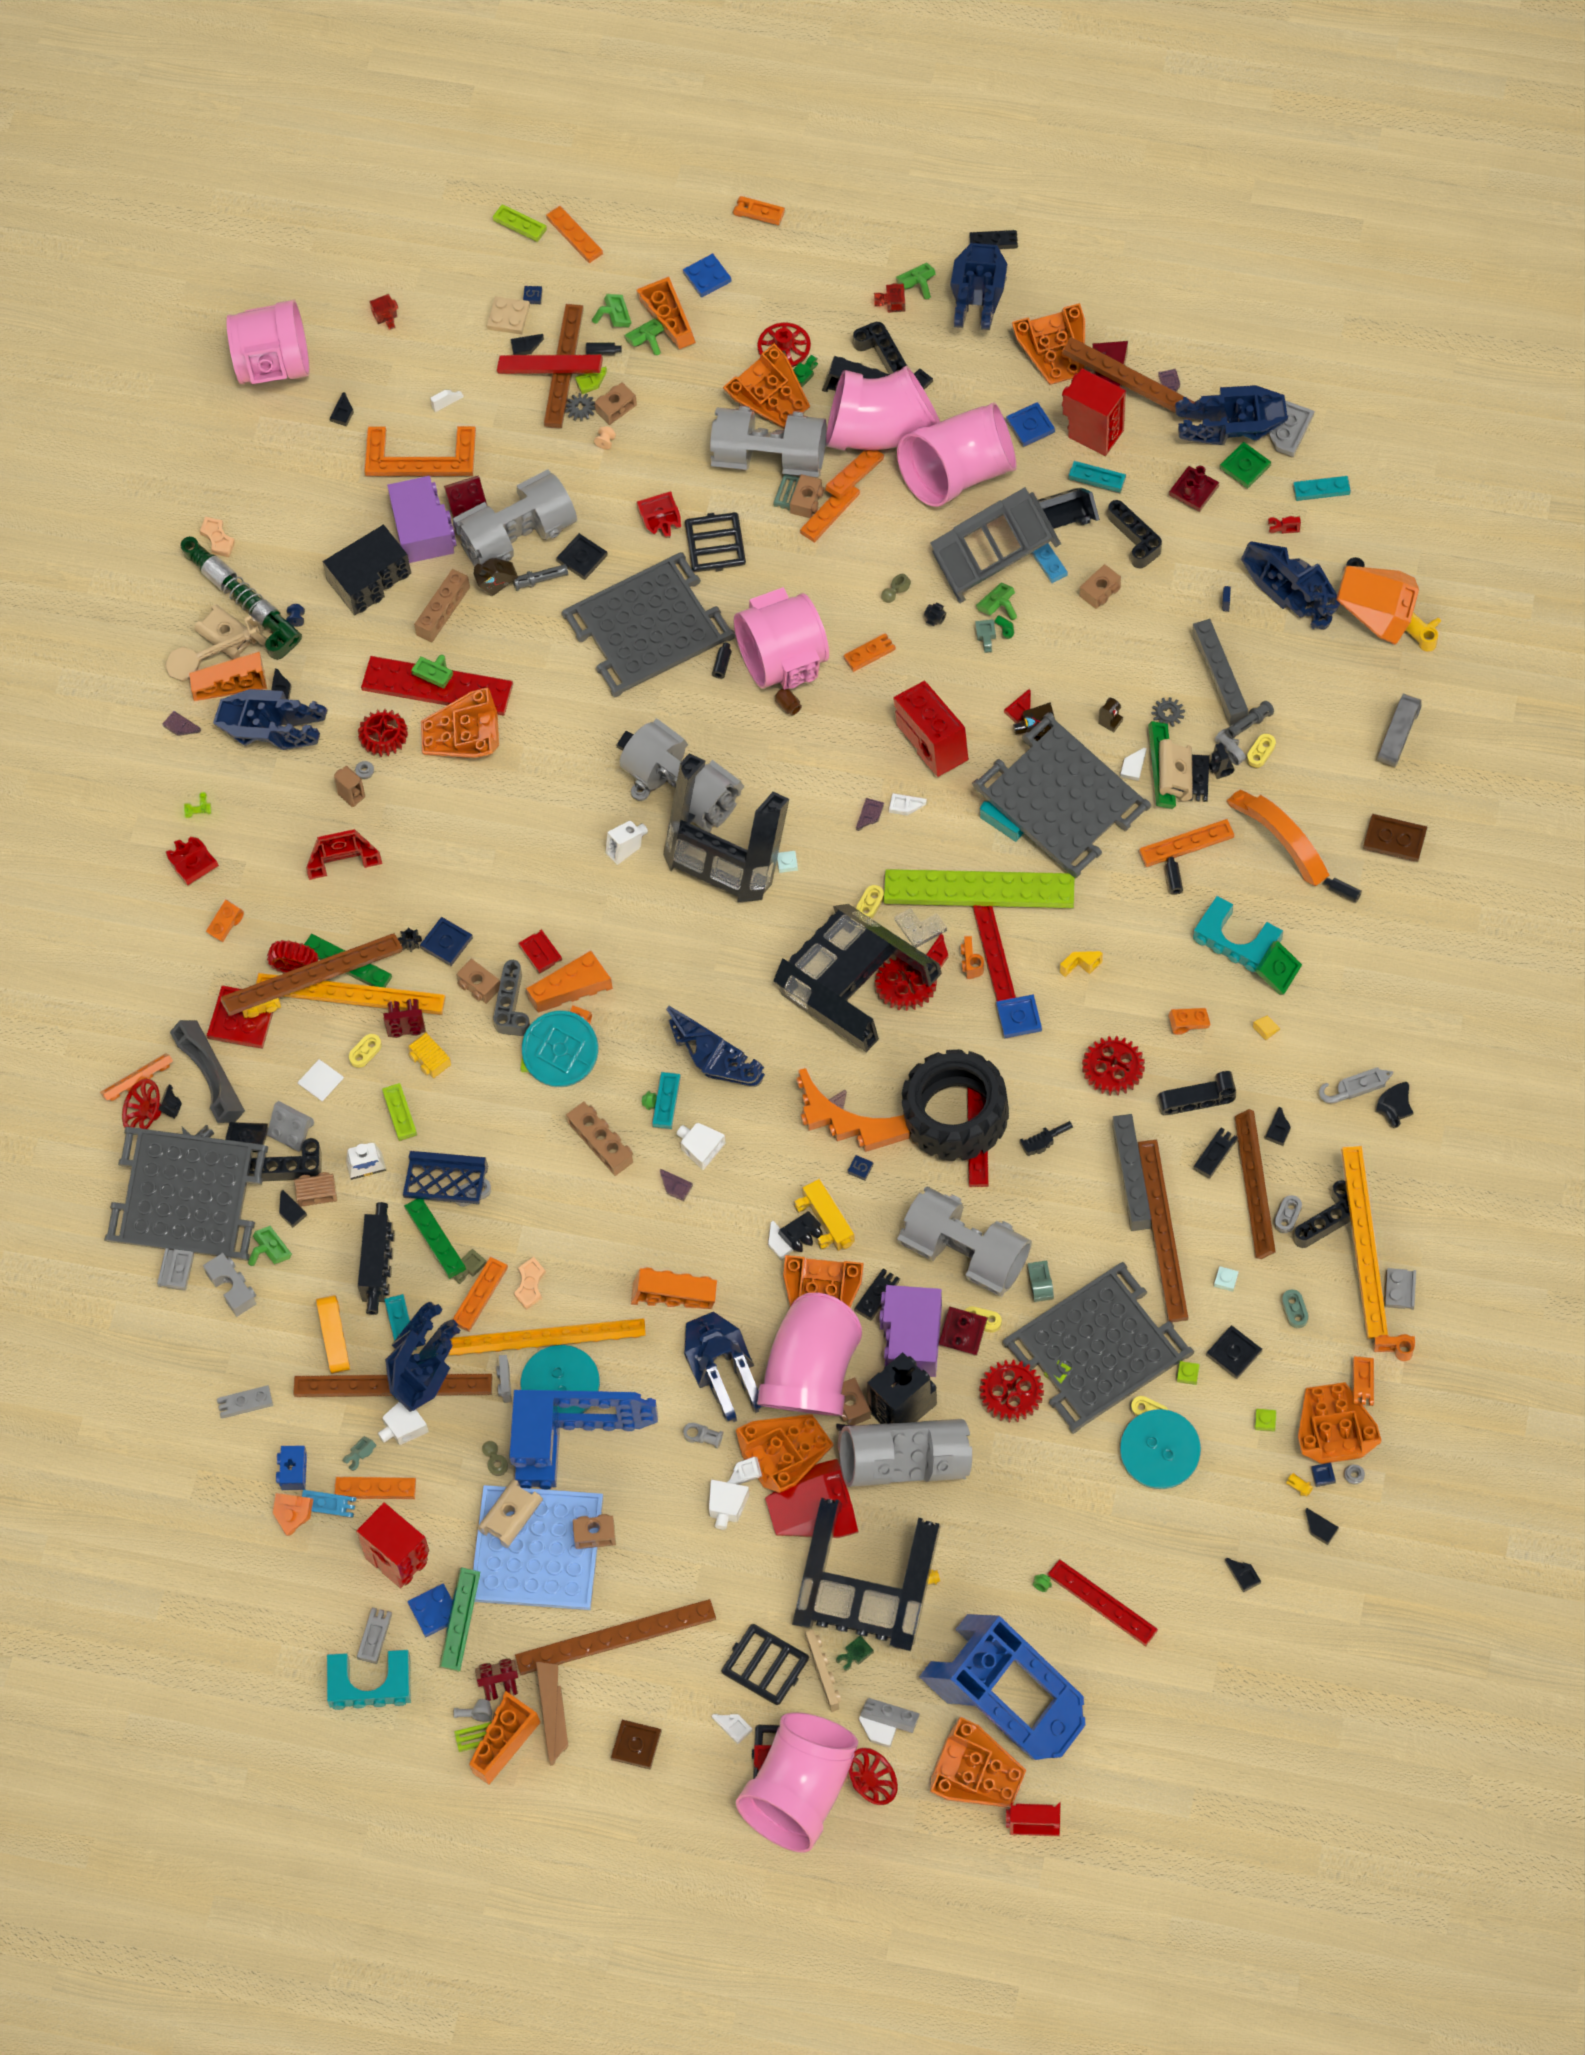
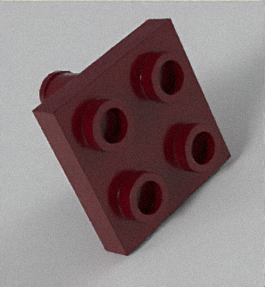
M1199 465L1194 469L1188 466L1169 491V496L1200 512L1218 489L1220 482L1205 475V467Z
M479 475L444 486L453 518L484 502L487 505Z
M411 999L407 1000L406 1011H400V1003L398 1001H394V1008L392 1001L387 1003L388 1013H383L388 1037L398 1038L402 1035H420L426 1032L422 1009H419L418 999H413V1006Z
M949 1306L939 1345L978 1355L988 1317Z
M506 1658L500 1660L497 1664L484 1663L479 1665V1668H475L478 1687L483 1686L485 1700L491 1701L490 1692L492 1693L493 1700L498 1698L495 1683L503 1682L504 1689L511 1694L510 1688H512L513 1695L518 1694L515 1681L518 1678V1671L515 1659Z

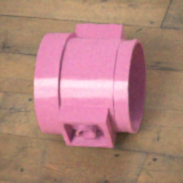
M295 300L277 302L273 306L245 310V312L235 315H227L229 348L234 370L240 384H245L246 382L257 384L285 379L287 376L290 379L309 376L306 338L301 315Z
M783 587L750 599L749 609L734 615V630L742 658L751 677L760 688L764 689L781 683L784 690L792 689L801 683L812 682L818 678L819 664L829 659V646L820 616L806 594L801 593L796 597L789 598Z

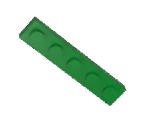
M1151 721L1148 724L1156 806L1173 809L1176 806L1175 795L1168 793L1162 795L1160 793L1159 743L1162 740L1169 739L1168 724Z
M312 933L304 944L315 950L319 957L318 960L345 951ZM371 963L345 973L374 987L386 988L392 979L391 973Z
M415 1199L404 1205L405 1210L448 1278L450 1279L465 1271L464 1263L424 1200Z
M463 1567L459 1568L439 1665L440 1668L457 1672L461 1671L481 1573L479 1571Z

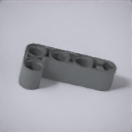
M514 959L508 960L504 964L493 1020L498 1033L524 1036L530 1026V1020L527 1014L515 1012L522 980V970L520 963ZM507 987H514L511 990L506 989ZM502 1020L507 1021V1022L504 1023V1024H500V1023H499V1022L502 1021ZM519 1023H525L523 1026H518Z

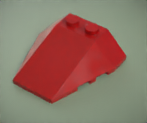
M355 829L317 837L306 867L308 878L312 880L326 877L325 863L360 855L364 868L381 865L383 863L380 852Z

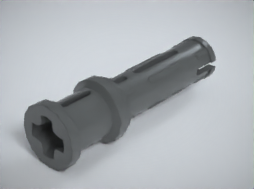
M566 564L534 573L527 571L526 574L518 576L513 581V585L516 591L527 586L534 587L535 583L568 575V569Z
M1263 701L1259 707L1252 708L1247 716L1226 729L1227 736L1233 739L1253 724H1260L1265 717L1272 716L1274 714L1272 704L1268 701Z

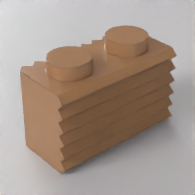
M348 766L336 771L334 779L338 795L343 800H346V803L351 805V807H355L366 796L362 779Z
M322 1172L318 1176L313 1177L302 1175L299 1179H295L297 1202L300 1207L337 1201L333 1173Z

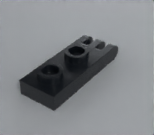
M1016 230L970 232V243L997 245L999 249L1018 248Z
M1192 754L1193 795H1197L1196 801H1200V795H1204V802H1208L1210 755Z
M1222 1127L1194 1165V1170L1209 1179L1238 1139L1234 1135L1231 1140H1228L1232 1134L1229 1131L1223 1137L1225 1129Z
M884 1268L855 1307V1312L872 1321L882 1307L881 1297L882 1292H886V1285L897 1286L900 1278L896 1276L891 1282L894 1276L891 1272L884 1278L887 1270Z

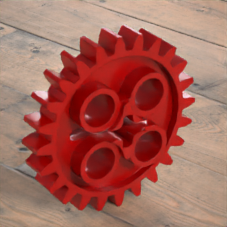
M896 957L895 961L889 958V964L884 962L883 968H878L875 980L876 993H879V999L884 998V1004L890 1002L891 1008L898 1005V1010L905 1006L906 1011H908L909 1006L916 1010L917 1004L923 1007V1001L929 1003V997H934L937 980L930 987L924 984L921 972Z
M1108 1036V1041L1100 1038V1044L1094 1041V1048L1089 1046V1053H1084L1085 1059L1082 1060V1065H1084L1082 1072L1085 1073L1084 1078L1089 1079V1085L1095 1084L1094 1090L1101 1088V1094L1108 1090L1109 1096H1111L1113 1091L1119 1096L1120 1090L1126 1094L1127 1088L1133 1090L1134 1084L1139 1085V1079L1143 1078L1142 1072H1145V1066H1143L1145 1059H1142L1143 1053L1138 1052V1046L1132 1048L1133 1041L1127 1044L1125 1037L1122 1041H1119L1118 1036L1115 1037V1040ZM1107 1052H1108V1053H1111L1112 1055H1111V1056H1105L1104 1053H1107ZM1128 1059L1130 1060V1062L1125 1063L1122 1060ZM1098 1069H1104L1105 1071H1104V1072H1098L1097 1070H1098ZM1121 1075L1123 1078L1117 1079L1115 1076Z
M1015 1359L1012 1360L1011 1364H1008L1007 1360H1005L1003 1366L997 1362L996 1369L990 1366L991 1373H984L986 1379H981L982 1386H979V1391L983 1392L980 1394V1399H984L982 1406H988L987 1413L993 1411L994 1418L999 1414L1000 1421L1008 1417L1009 1423L1012 1418L1019 1422L1020 1416L1026 1420L1027 1413L1033 1416V1409L1038 1410V1403H1042L1043 1398L1040 1396H1044V1390H1042L1044 1384L1040 1382V1375L1035 1376L1036 1369L1030 1371V1364L1023 1367V1361L1016 1365ZM1012 1376L1014 1379L1008 1381L1005 1380L1004 1377ZM1023 1386L1030 1387V1390L1023 1391L1020 1388ZM995 1391H1001L1003 1394L1000 1396H996L993 1393ZM1016 1401L1019 1405L1011 1406L1009 1403Z

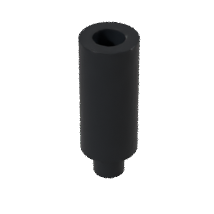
M586 342V355H615V353H622V345H615V342Z
M727 642L723 643V647L719 648L712 675L718 679L725 677L732 653L730 644Z
M1174 857L1167 858V864H1165L1170 894L1177 895L1183 892L1179 864L1175 862Z
M1327 877L1324 881V884L1329 886L1330 891L1357 903L1361 896L1362 890L1337 878L1332 880Z

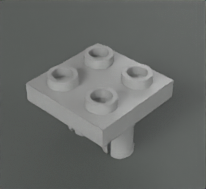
M278 1101L274 1104L267 1135L300 1152L303 1142L306 1140L308 1129L314 1125V1120Z

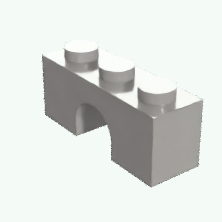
M222 1253L203 1265L205 1273L215 1287L223 1283L233 1285L231 1290L224 1294V1298L236 1317L256 1305L254 1290L251 1286L247 1288L244 1284L246 1282L241 1272L237 1273L234 1268L236 1266L230 1257L226 1258Z

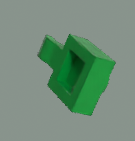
M810 355L805 364L800 362L793 369L801 387L814 376L812 370L818 365L816 362L818 358L814 355Z

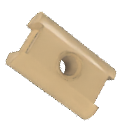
M218 605L212 606V612L202 622L198 620L194 628L196 632L213 645L238 635L247 629L244 624ZM254 638L248 641L244 640L222 651L232 659L240 658V654L251 643L254 645L257 640Z
M1170 739L1160 741L1159 780L1160 793L1162 795L1166 793L1180 797L1181 801L1192 799L1191 746L1183 747L1176 745Z
M513 1479L477 1528L485 1536L490 1533L500 1539L502 1546L508 1548L541 1504L543 1498L535 1491L533 1494H530L520 1488L519 1482ZM510 1511H513V1512H514L513 1515H511V1516H506V1514H507L508 1512H510Z

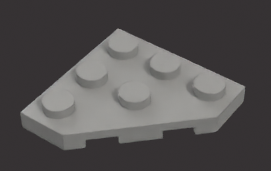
M1286 401L1288 420L1268 434L1276 451L1294 457L1314 416V411Z

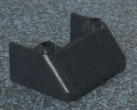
M1074 488L1038 499L1053 529L1073 522L1085 525L1091 523V519L1095 521L1100 520L1093 493L1084 488Z

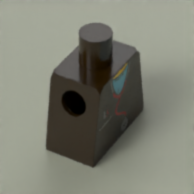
M490 558L483 564H476L473 572L478 586L491 596H494L518 578L513 562L497 558Z
M1051 702L1024 711L1022 713L1023 722L1013 724L1015 735L1029 733L1043 720V716L1047 713H1051L1054 716ZM1047 725L1034 737V740L1039 741L1051 727Z

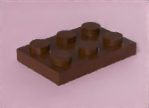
M1372 813L1363 849L1419 862L1428 827Z

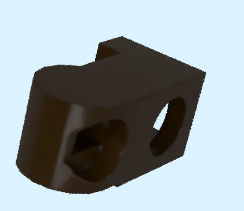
M1109 697L1105 705L1099 710L1098 724L1113 733L1123 722V716L1119 715L1121 704L1116 699Z

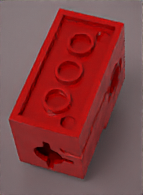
M1082 368L1078 374H1074L1069 387L1066 386L1062 392L1063 415L1067 416L1069 420L1067 427L1069 430L1068 438L1106 457L1124 432L1126 390Z
M925 680L893 697L894 707L896 708L897 727L915 746L917 754L937 777L969 760L965 726Z
M385 1502L356 1530L365 1559L375 1568L380 1569L382 1574L400 1589L404 1585H408L412 1581L413 1575L418 1570L421 1571L427 1564V1556L430 1550L426 1537Z

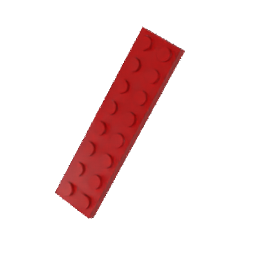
M370 656L361 685L362 691L447 706L472 691L488 687L498 715L505 716L513 688V681L452 670L453 676L445 688H442L413 675L411 670L415 663Z

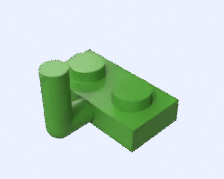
M924 263L897 276L896 280L904 289L912 288L915 284L919 283L924 299H929L931 295L927 280L936 275L931 265Z
M606 294L604 298L606 306L599 307L592 318L593 323L597 324L603 314L606 313L610 315L613 327H630L632 322L623 295Z
M654 318L624 336L626 341L634 347L649 340L654 355H659L661 351L655 337L664 331V328Z
M1001 582L976 604L978 611L991 615L1002 605L1005 607L1010 619H1016L1017 615L1009 601V598L1015 593L1014 588Z
M439 655L435 662L420 656L411 670L413 675L442 688H445L453 676V671L447 668L444 655Z
M271 1226L254 1232L253 1237L260 1246L253 1249L248 1260L250 1266H254L259 1255L264 1252L274 1265L290 1259L292 1253Z

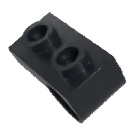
M1223 743L1215 744L1212 759L1209 763L1210 771L1215 774L1216 779L1229 776L1235 771Z

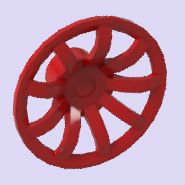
M788 322L776 323L766 328L761 333L757 343L760 356L763 353L762 345L770 346L775 344L782 352L785 351L791 367L803 362L811 349L808 333L802 327ZM787 326L795 328L797 330L794 333H792L791 330L787 328ZM777 327H782V328L778 329L776 332H774V331L772 330V329L777 328ZM767 333L773 337L769 341H765L763 338ZM802 333L805 340H796L795 337ZM795 345H806L805 352L800 351ZM790 349L801 357L793 361Z
M142 1079L134 1084L128 1092L122 1110L124 1128H135V1125L139 1122V1128L148 1129L152 1122L160 1117L162 1112L158 1110L160 1093L157 1084L153 1080ZM146 1084H150L151 1086L146 1093ZM140 1086L143 1098L137 1093V1088ZM155 1089L156 1097L151 1098V1093ZM132 1095L140 1103V1105L129 1103ZM127 1108L138 1110L127 1115ZM135 1118L129 1126L128 1121ZM149 1119V1122L144 1126V1121Z
M871 1748L857 1749L854 1752V1758L849 1769V1776L854 1789L872 1804H889L894 1800L898 1791L897 1778L892 1766L882 1754ZM868 1754L875 1756V1759L870 1768ZM857 1755H863L864 1765L862 1764V1761L856 1758ZM881 1761L886 1768L875 1773L874 1771ZM853 1762L858 1765L859 1772H853ZM890 1773L892 1782L889 1780H878V1778ZM880 1786H889V1787H891V1788H892L891 1794H889L886 1789H884L883 1787H880ZM871 1791L873 1793V1799L867 1796L866 1793ZM877 1791L885 1796V1800H879V1793Z

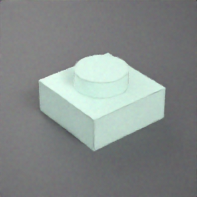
M795 851L778 853L779 873L798 871Z
M1220 1266L1214 1287L1233 1292L1239 1271Z

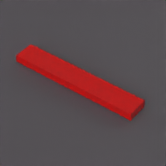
M500 355L497 372L498 374L600 373L603 357L602 355Z
M974 905L972 907L996 1001L1016 998L993 906Z
M969 1087L968 1121L976 1117L986 1103L985 1098L979 1092ZM980 1151L977 1157L969 1159V1187H989L988 1151L984 1154Z
M1059 1559L1048 1573L1050 1579L1145 1647L1158 1632L1155 1626Z

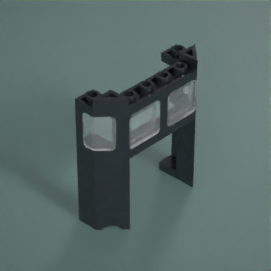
M689 753L680 763L663 854L670 871L677 868L737 896V902L762 900L763 894L773 882L789 798L772 791L755 811L748 850L690 824L695 819V815L689 812L695 778L705 767L706 761Z
M821 1498L792 1625L812 1629L813 1623L824 1628H828V1625L836 1626L835 1630L848 1632V1629L856 1631V1635L867 1637L868 1634L876 1635L875 1639L887 1641L888 1638H891V1647L911 1651L912 1645L915 1644L941 1525L939 1523L933 1524L934 1522L931 1521L924 1522L923 1518L918 1517L902 1589L825 1572L838 1512H841L843 1504L837 1499L826 1500Z

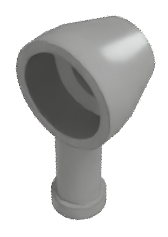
M480 1699L473 1709L454 1708V1718L472 1717L480 1722L490 1721L492 1719L491 1704L488 1700Z

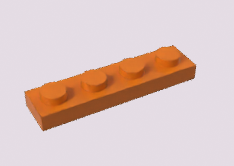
M561 206L546 214L547 220L588 263L603 255V250Z
M864 450L826 484L825 490L840 499L884 459V454L878 450Z
M854 486L840 499L832 495L800 529V533L815 543L859 496L860 490Z
M165 1053L102 1090L100 1093L105 1100L110 1099V1101H113L120 1097V1093L124 1090L130 1091L138 1081L146 1078L151 1079L156 1071L160 1070L161 1072L169 1068V1064L173 1060L169 1054Z
M492 1257L489 1258L453 1318L458 1327L470 1332L507 1271V1264Z
M336 1477L335 1483L336 1495L356 1497V1499H415L416 1478Z

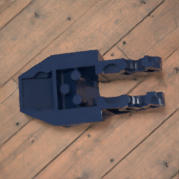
M970 243L954 260L950 283L957 307H955L954 328H964L969 305L984 306L981 330L990 331L994 313L1007 281L1008 264L997 245Z
M1257 385L1220 387L1219 395L1201 396L1194 403H1191L1187 397H1183V400L1175 403L1177 416L1203 420L1202 424L1198 426L1192 425L1190 420H1183V423L1178 424L1179 438L1188 441L1225 445L1227 438L1242 436L1257 441L1288 420L1285 395Z
M1253 541L1249 542L1241 557V561L1256 585L1282 609L1288 606L1300 618L1313 616V621L1310 624L1313 630L1315 628H1328L1332 622V615L1338 610L1340 603L1336 600L1337 594L1318 563L1311 566L1300 558L1289 559L1287 547Z
M248 689L221 699L213 724L244 746L258 740L260 742H270L280 750L316 745L320 738V732L317 728L305 725L301 731L293 726L324 721L328 709L323 705L317 704L316 701H312L308 707L300 703L299 700L286 699L283 691Z
M667 1007L666 1010L672 1017L668 1021L677 1046L686 1045L695 1065L706 1077L749 1087H757L762 1083L765 1076L762 1072L765 1067L760 1062L753 1059L750 1064L745 1063L748 1056L744 1052L673 1007ZM690 1045H697L695 1054Z
M432 1302L425 1303L393 1342L392 1346L395 1350L385 1359L390 1393L409 1412L435 1398L450 1370V1367L444 1362L453 1346L450 1339L461 1331L454 1319L446 1321L425 1345V1335L434 1327L431 1319L441 1314L443 1310L439 1304L434 1305ZM424 1346L419 1354H412L416 1347Z
M714 1311L687 1322L684 1355L699 1388L709 1385L717 1403L720 1404L724 1419L727 1422L731 1420L733 1422L737 1421L736 1413L717 1370V1365L714 1363L717 1357L723 1355L726 1360L733 1359L734 1372L739 1377L744 1391L748 1394L752 1409L755 1413L759 1412V1409L764 1406L757 1405L759 1391L749 1369L754 1366V1363L749 1355L740 1329Z

